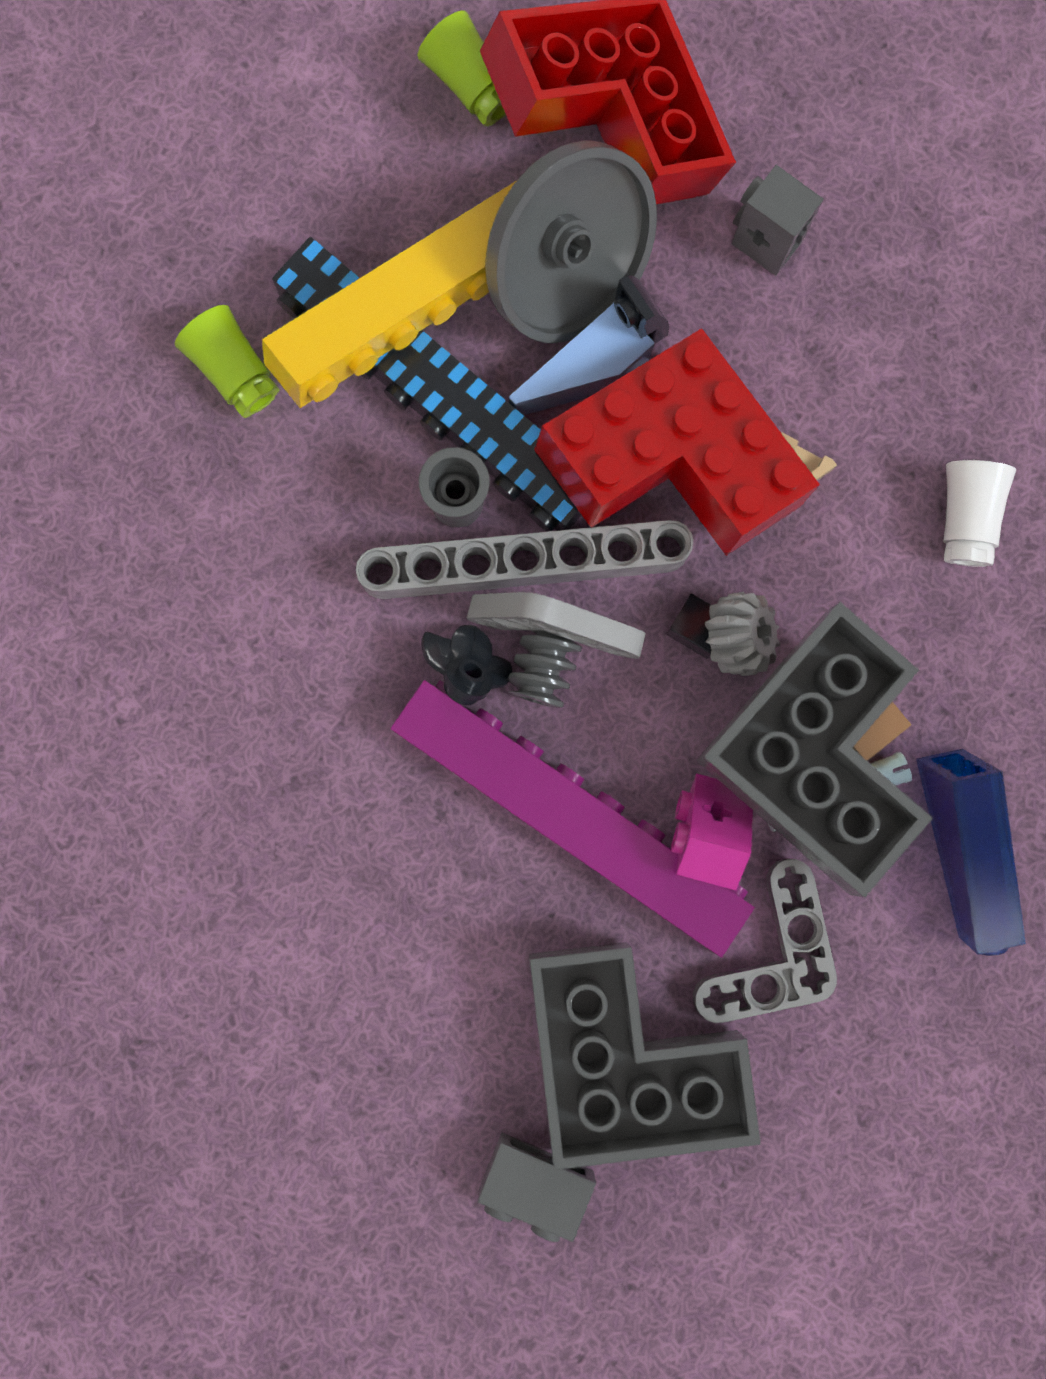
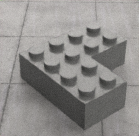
M841 602L823 614L696 759L828 877L852 896L865 898L933 819L853 749L854 745L918 673L919 669Z
M627 942L529 954L554 1170L761 1145L748 1042L738 1030L643 1041L632 947Z

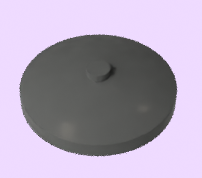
M579 141L550 151L538 159L519 177L503 200L493 222L488 239L485 264L487 286L492 302L502 318L511 326L536 341L560 343L573 340L616 301L618 282L621 278L631 275L639 280L641 279L652 252L657 227V207L654 190L641 165L631 156L611 145L597 141Z

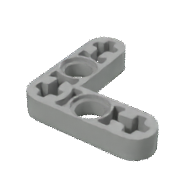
M530 592L472 595L467 614V620L476 624L499 630H544L610 654L634 659L640 658L646 635L645 632L560 600Z
M781 859L769 868L766 876L768 894L783 960L714 974L701 979L693 991V1004L706 1020L713 1023H724L817 1003L829 998L834 992L837 985V974L818 891L811 868L804 862L797 859ZM790 867L792 873L801 874L802 882L795 885L796 897L799 901H804L808 898L809 907H792L783 912L782 903H792L788 888L779 887L778 879L785 877V868ZM798 915L807 916L814 925L812 937L804 943H795L788 934L790 921ZM819 947L820 955H810L814 970L823 972L824 979L817 982L818 990L812 992L809 986L800 983V977H804L808 973L806 961L801 957L794 960L793 952H810ZM763 974L772 976L777 983L776 995L768 1002H758L751 994L753 980ZM741 979V994L747 1003V1007L739 1008L740 1001L737 998L723 1001L721 1004L722 1010L719 1012H715L712 1006L703 1004V998H707L711 994L710 987L717 985V988L722 993L735 992L737 988L733 981Z

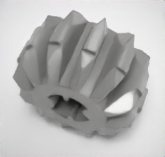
M744 592L731 593L727 597L719 598L717 604L710 606L709 614L711 620L705 622V626L709 631V638L706 640V643L710 644L712 649L710 658L712 661L718 662L721 673L748 676L767 671L769 664L776 661L775 648L780 646L777 630L780 626L775 624V610L773 607H768V601L765 596L755 595L754 593L745 594Z

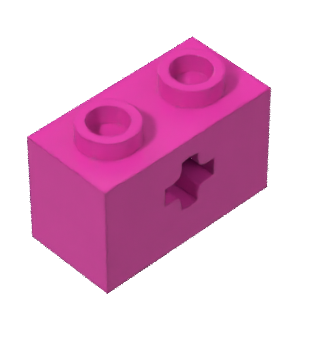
M696 773L690 792L681 791L675 810V819L682 821V823H677L671 844V852L678 853L676 875L736 890L751 855L753 810L718 779Z

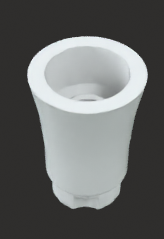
M960 460L946 464L947 510L943 542L946 543L945 562L972 567L993 566L995 548L999 547L1006 502L1016 473L1015 467L1003 463L980 460Z

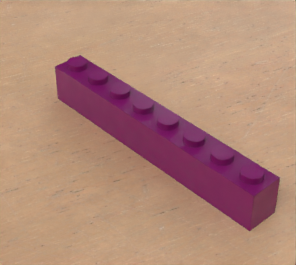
M425 680L422 682L390 728L393 732L721 958L724 956L755 909L753 905L744 900L748 893L746 889L738 884L737 889L732 890L676 875L678 854L671 852L670 848L662 844L666 837L663 832L643 819L640 820L637 826L621 815L625 809L621 803L603 791H600L598 796L594 797L582 789L580 786L585 780L562 763L559 764L556 770L540 760L544 751L525 737L520 735L516 742L502 734L499 730L503 723L484 709L479 708L473 714L452 700L444 690L443 681L439 680L435 687Z

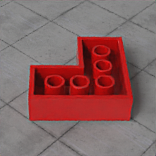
M599 0L499 11L480 49V53L515 137L597 125L605 144L611 145L631 156L644 169L652 184L656 205L709 195L735 165V158L667 0Z
M702 328L542 425L535 447V452L591 528L662 482L670 479L726 556L801 507L820 485Z

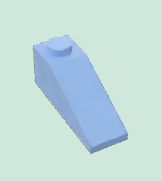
M613 303L509 396V403L521 414L527 415L590 397L649 361L655 342L648 335L641 339L633 326L627 328L618 317Z

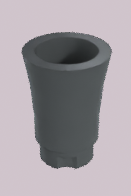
M457 447L442 449L431 455L421 468L419 490L424 502L433 510L437 519L449 527H467L480 516L490 485L488 470L483 461L473 452ZM451 493H464V495L460 499H451L448 497V495H450Z

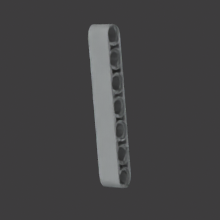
M667 520L379 547L367 550L360 556L356 564V574L368 595L376 599H392L668 573L679 569L685 563L693 549L694 539L686 525L679 521ZM663 537L675 539L681 548L680 555L667 557L661 554L657 547V540ZM617 541L625 542L632 548L633 558L625 562L617 561L609 554L608 546ZM577 546L585 553L586 561L579 566H569L561 560L559 553L565 547ZM522 550L530 551L538 558V564L532 570L521 571L512 564L511 559L513 555ZM473 555H482L489 560L490 567L484 574L478 576L471 575L463 568L466 559ZM432 559L441 564V572L434 579L422 580L415 574L418 564L424 560ZM378 564H387L393 568L390 580L381 585L370 583L368 581V573L371 568Z

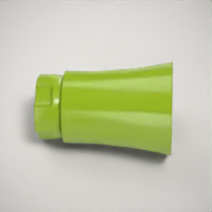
M461 10L444 18L428 33L419 47L417 57L419 61L435 73L451 89L471 114H476L480 122L488 127L505 117L506 114L480 53L484 41L480 37L469 14Z
M218 305L206 310L189 322L178 334L175 340V347L199 368L229 405H234L243 418H248L264 409L275 399L276 394L280 391L270 378V371L244 336L228 305Z

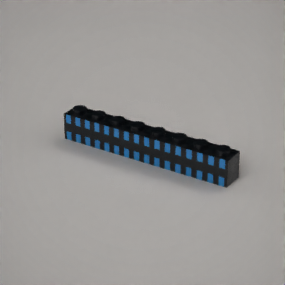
M311 236L272 277L279 297L276 299L278 304L294 319L359 279L354 272ZM423 330L418 332L417 337L407 347L401 350L393 348L379 357L371 370L361 375L367 380L375 376L386 386L384 393L394 404L402 410H406L410 406L423 417L420 420L421 425L433 437L441 441L446 436L457 447L476 454L485 464L488 473L495 478L492 482L494 487L508 500L514 502L519 498L532 510L529 516L545 531L549 532L554 528L557 531L569 530L580 518L581 513L535 452L541 429Z

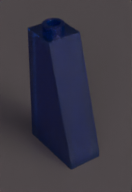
M964 749L916 758L929 815L933 818L931 824L959 938L977 955L982 954L986 956L1001 955L1006 953L1011 947L1026 944L1003 771Z

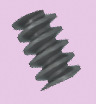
M531 630L536 635H524L519 642L530 653L516 654L513 660L524 672L510 673L507 678L509 683L516 687L518 691L508 692L540 705L563 708L564 702L556 697L553 692L554 689H569L571 684L559 676L560 671H575L577 667L565 655L566 652H581L583 647L573 640L544 630Z

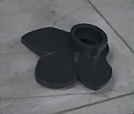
M462 625L454 632L451 639L431 632L423 634L421 639L423 656L433 669L443 674L444 690L455 702L463 705H473L479 700L484 699L491 689L504 688L508 684V675L512 673L511 662L502 657L492 655L490 639L478 627Z

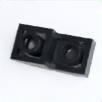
M631 275L621 278L618 282L614 307L622 323L627 328L633 326L641 339L648 335L657 343L667 337L669 333L668 321L641 281Z

